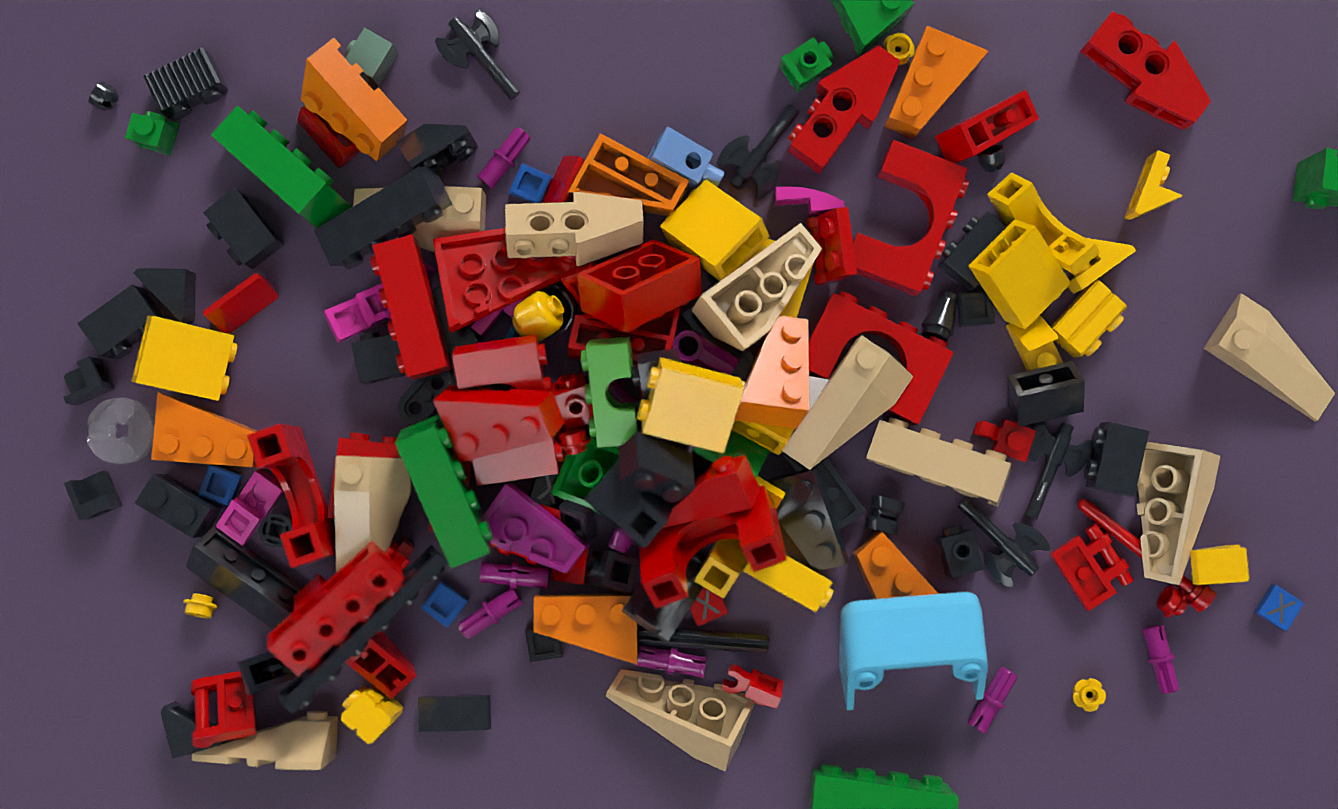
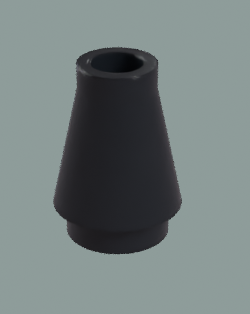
M949 291L939 292L937 300L921 324L924 337L929 339L930 336L947 342L948 338L953 336L956 306L959 299L956 294Z

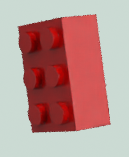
M655 239L577 274L581 311L624 332L636 330L638 326L652 319L660 318L664 313L678 306L686 305L690 300L702 295L700 258Z

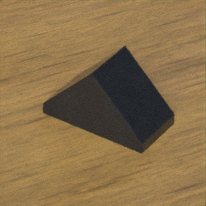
M138 268L133 273L179 321L191 324L195 320L196 273L187 269Z
M271 651L251 656L238 662L247 695L293 680L297 676Z
M176 701L163 706L160 713L173 759L216 747L226 742H215L206 748L194 747L192 745V733L196 730L195 712ZM209 720L210 727L218 726L217 724Z

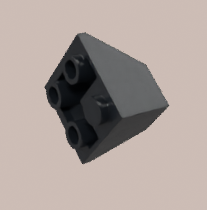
M423 124L396 141L413 170L418 167L435 168L439 177L446 172V167L455 161L461 163L469 159L474 154L473 150L478 147L466 125Z
M619 458L584 500L632 544L645 549L667 523L675 502H667L662 496L649 491H638L633 485L620 481Z

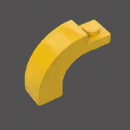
M1011 172L987 194L1007 226L1014 220L1036 226L1060 266L1072 274H1077L1099 253L1096 243L1070 230L1051 214L1040 199L1032 182Z
M757 476L758 486L765 485L777 509L784 498L785 492ZM722 539L715 541L694 581L724 599L739 576L747 559L741 548L740 540Z

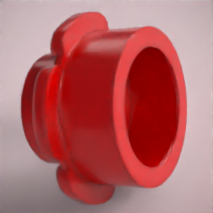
M585 428L572 429L559 435L562 450H567L568 455L578 454L587 450L586 444L591 440V437L587 436Z
M1168 586L1159 595L1156 606L1164 612L1163 616L1166 618L1172 617L1173 614L1180 616L1188 606L1187 592L1184 589L1180 590L1174 586Z

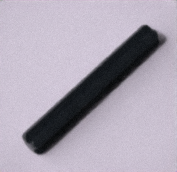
M639 626L637 630V643L644 645L766 654L769 651L770 639L767 635L676 628L668 642L665 643L642 626Z

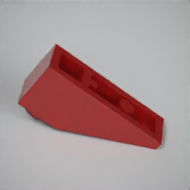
M1025 89L935 135V138L945 159L957 163L984 151L1037 121L1039 117Z
M743 455L735 458L724 456L717 459L694 480L695 489L681 501L675 502L670 517L663 528L753 508L760 488L746 456Z

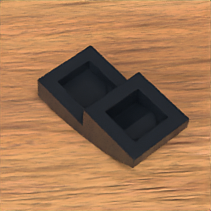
M460 694L456 696L418 697L419 732H456L491 729L490 695Z

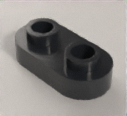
M448 370L417 379L398 402L397 410L400 418L412 425L429 419L437 411L433 400L449 385H455L452 373ZM440 377L444 380V386L436 390L433 387V382L436 378ZM415 402H419L422 406L421 412L417 415H414L411 411V406Z

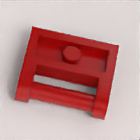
M848 207L834 208L820 216L806 219L807 230H811V236L822 248L815 259L817 273L814 274L815 285L831 284L857 274Z
M240 671L198 678L191 682V694L195 697L196 730L192 733V745L194 747L206 748L215 742L257 735L255 695H247ZM217 691L219 725L210 727L209 695Z

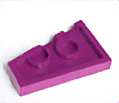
M511 482L505 484L481 519L482 522L487 521L494 538L490 543L497 545V548L505 551H514L527 556L529 560L564 573L571 571L589 546L585 540Z

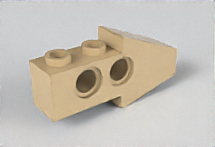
M573 192L574 202L505 204L508 258L576 256V266H581L642 244V200Z

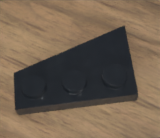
M818 467L765 480L785 492L783 500L776 509L778 520L814 571L846 565L849 562V557Z

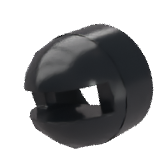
M100 81L91 92L88 102L100 110L107 111L116 107L119 96L112 86L104 81Z
M992 145L977 154L980 166L987 172H994L995 169L1000 170L1005 163V152L1002 145Z

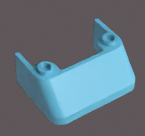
M959 592L861 600L851 602L841 610L839 670L847 710H854L855 689L869 690L874 688L882 681L883 670L951 665L955 677L972 682L976 700L983 699L988 664L982 610L979 599L975 594Z

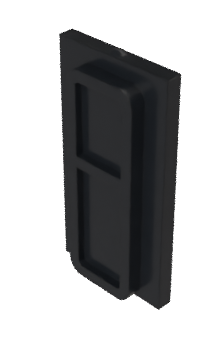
M697 552L687 565V598L656 609L641 582L622 609V612L667 643L703 589V586L694 580L706 557Z

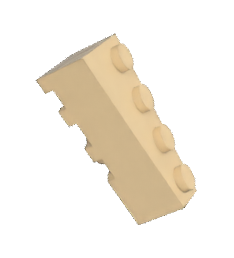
M890 417L888 422L879 420L866 457L870 462L909 476H920V479L937 486L952 487V490L971 498L982 497L988 499V504L996 507L999 506L1011 471V463L1005 461L1006 455L992 450H986V453L982 454L973 451L972 444L958 439H954L951 444L939 440L941 434L921 428L920 433L907 429L908 423Z

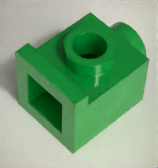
M813 37L789 54L782 56L779 68L798 93L830 71L832 66L830 60L833 58V55L825 42L822 41L818 44ZM810 55L815 63L807 64L803 58Z
M146 111L145 115L132 113L125 139L139 148L171 156L180 125L168 121L166 117L154 112Z

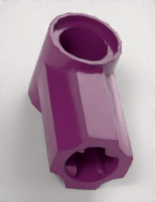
M693 329L679 333L673 342V349H678L680 360L707 370L731 375L740 360ZM691 336L696 339L698 343L696 353L687 354L682 351L680 342L683 337Z

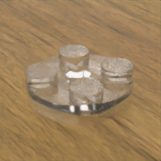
M128 398L108 399L96 406L91 412L87 425H89L87 441L93 453L100 459L111 463L130 464L141 460L151 451L155 417L150 409L140 401ZM118 423L128 425L129 434L126 438H117L115 436L118 432L115 426Z

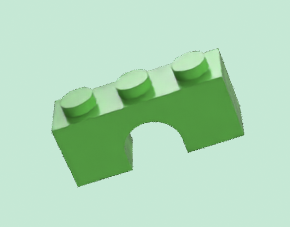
M628 336L589 340L586 350L581 351V363L583 371L589 372L590 384H585V396L587 404H592L594 417H589L591 437H596L597 447L621 446L635 433L641 432L640 421L637 420V403H620L609 392L610 382L618 378L632 376L631 339Z

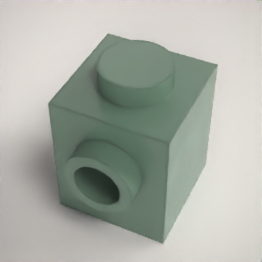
M365 27L357 40H352L345 51V59L350 65L353 66L357 63L363 69L360 76L368 84L370 81L378 87L399 55L392 43Z

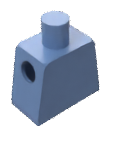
M668 126L657 137L647 157L688 179L689 188L691 189L699 181L703 183L705 179L717 187L724 175V171L709 164L713 155L711 151ZM685 160H688L692 163L693 169H690L686 165Z

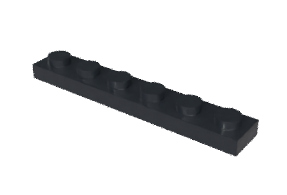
M432 544L402 573L404 580L402 581L401 588L395 595L390 598L385 597L376 605L374 613L366 621H358L350 629L349 635L338 646L332 645L323 653L322 660L315 668L311 670L306 669L279 692L282 705L293 714L299 707L304 708L308 706L315 698L316 691L325 682L333 681L340 674L342 665L351 657L360 655L367 647L368 640L377 631H384L392 623L393 616L402 607H408L416 600L419 595L418 591L427 582L435 581L443 573L444 566L448 562Z

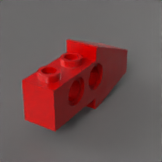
M1112 11L1080 50L1087 58L1131 90L1124 102L1182 130L1194 124L1211 103L1209 96L1177 42L1173 41L1163 49L1156 38L1149 34H1143L1133 26V22L1125 15ZM1118 43L1126 44L1130 54L1121 52ZM1145 63L1152 64L1156 69V74L1149 73L1145 68Z
M877 46L820 80L815 92L824 99L818 96L807 111L811 117L803 126L798 123L791 132L788 140L792 143L788 152L820 174L857 122L866 129L871 127L877 117L900 60L882 47ZM844 99L848 103L849 109L846 111L837 110L833 106V100ZM816 125L826 126L830 131V136L826 138L818 137L814 133L813 127Z
M318 574L293 597L294 611L327 580ZM377 631L368 640L367 647L360 655L351 657L345 662L390 699L394 698L416 677L414 665L383 631Z

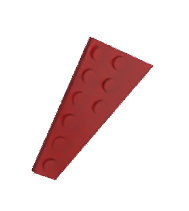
M506 228L433 239L450 333L560 281L561 276L576 265V256L508 258ZM614 253V254H611V255H609V256L600 258V259H598V262H600V261H602V260H604V259H606V258H608V257H610V256H613V255H615V254H617V253Z

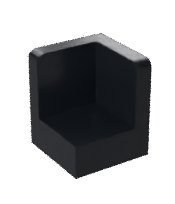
M89 356L77 361L79 368L64 375L71 393L63 397L66 404L81 405L115 389L102 359Z
M100 471L82 480H70L64 483L79 520L94 519L123 506L108 471Z

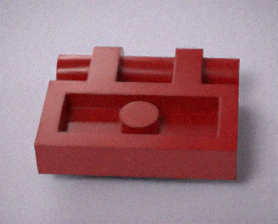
M1097 523L1085 529L1091 538L1090 543L1085 545L1080 536H1075L1049 553V556L1087 611L1092 610L1117 593L1110 583L1114 578L1118 579L1122 587L1134 580L1127 570L1129 565L1124 558H1119L1111 546V538L1107 532L1103 533ZM1098 552H1100L1108 564L1104 570L1100 568L1093 557Z

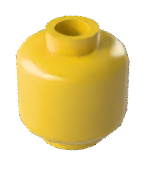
M537 291L515 306L514 317L512 318L513 326L521 337L537 334L538 342L542 341L562 327L564 308L556 296H550L545 292Z

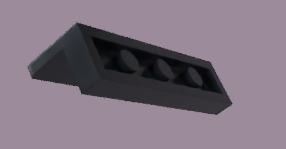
M216 525L193 545L186 565L194 574L273 630L294 612L293 597L303 588L247 547L233 540L218 529Z

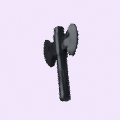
M476 10L475 24L469 28L458 16L454 17L448 25L454 31L456 38L443 39L438 37L435 39V44L440 54L452 65L463 69L469 67L466 57L470 54L473 58L477 59L510 100L516 98L520 91L485 50L483 45L485 43L491 44L494 47L500 45L499 32L493 20L483 11Z
M791 104L787 106L761 142L751 152L748 149V142L750 140L748 135L732 140L723 148L717 159V165L720 167L731 164L738 167L730 181V184L736 189L740 190L751 178L756 185L757 198L764 197L773 189L779 177L780 161L775 160L771 164H765L764 161L766 155L799 114V110Z
M1045 421L1037 422L1032 428L1036 430V434L1028 454L1030 461L1035 462L1041 455H1046L1045 465L1025 512L1026 516L1034 519L1039 517L1057 469L1061 466L1062 462L1065 464L1066 476L1072 477L1082 470L1091 454L1092 445L1090 439L1078 445L1070 444L1074 426L1061 422L1059 430L1055 433L1054 437L1048 432Z
M967 497L957 505L970 520L999 546L998 549L1001 551L999 554H993L989 551L984 553L987 568L997 581L1007 587H1012V572L1016 566L1020 570H1024L1029 576L1034 575L1038 571L1039 566L1032 561L1033 558L1029 553L1035 550H1050L1048 541L1038 530L1026 524L1014 523L1013 528L1016 532V537L1013 540L992 523Z

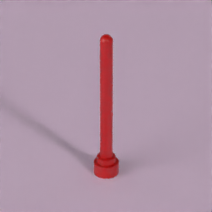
M1082 498L1078 501L1077 507L1081 512L1142 559L1141 541L1088 499ZM1184 575L1179 585L1174 584L1180 590L1184 589L1187 592L1186 599H1188V604L1199 613L1204 611L1213 602L1217 594L1207 584L1193 585V582Z

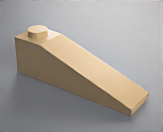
M445 187L453 205L442 211L444 215L439 219L429 223L422 222L415 226L417 231L411 235L418 240L420 248L435 253L434 238L485 231L487 196L482 188ZM383 188L354 189L353 206Z
M800 223L702 294L692 312L713 337L742 351L746 350L771 330L778 316L822 250L821 246Z
M1242 293L1238 294L1203 348L1314 421L1319 420L1335 395V392L1272 314Z
M861 335L855 340L782 452L807 469H812L895 405L913 376L892 355Z
M1147 442L1137 484L1139 494L1137 512L1141 516L1143 535L1140 537L1145 578L1176 585L1180 584L1190 557V550L1194 546L1214 490L1220 461L1219 455L1200 449Z
M336 456L334 485L336 572L372 540L384 552L389 548L399 526V520L404 507L411 495L412 480L402 459Z
M625 669L620 670L606 692L607 698L686 753L723 771H726L739 746L755 702L745 697V693L741 691L735 694L723 691L721 689L722 684L714 683V687L695 685L694 680L684 678L683 683L664 680L661 675Z
M308 711L307 716L258 730L257 735L231 739L219 746L195 752L192 754V761L233 764L240 762V758L246 759L247 766L258 767L275 762L276 769L321 770L337 757L338 716H328L327 711Z

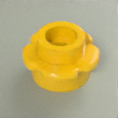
M896 33L889 35L883 42L884 49L900 60L899 65L906 64L909 60L908 58L914 54V44L906 34ZM895 47H900L901 51L896 52Z
M196 593L192 594L191 600L184 599L183 601L186 604L185 614L207 619L212 618L213 610L217 609V605L212 603L213 597Z
M1089 678L1088 680L1081 679L1073 688L1072 698L1076 706L1083 707L1085 711L1092 712L1105 702L1106 692L1102 689V684L1094 678ZM1087 692H1091L1092 697L1088 698L1086 696Z

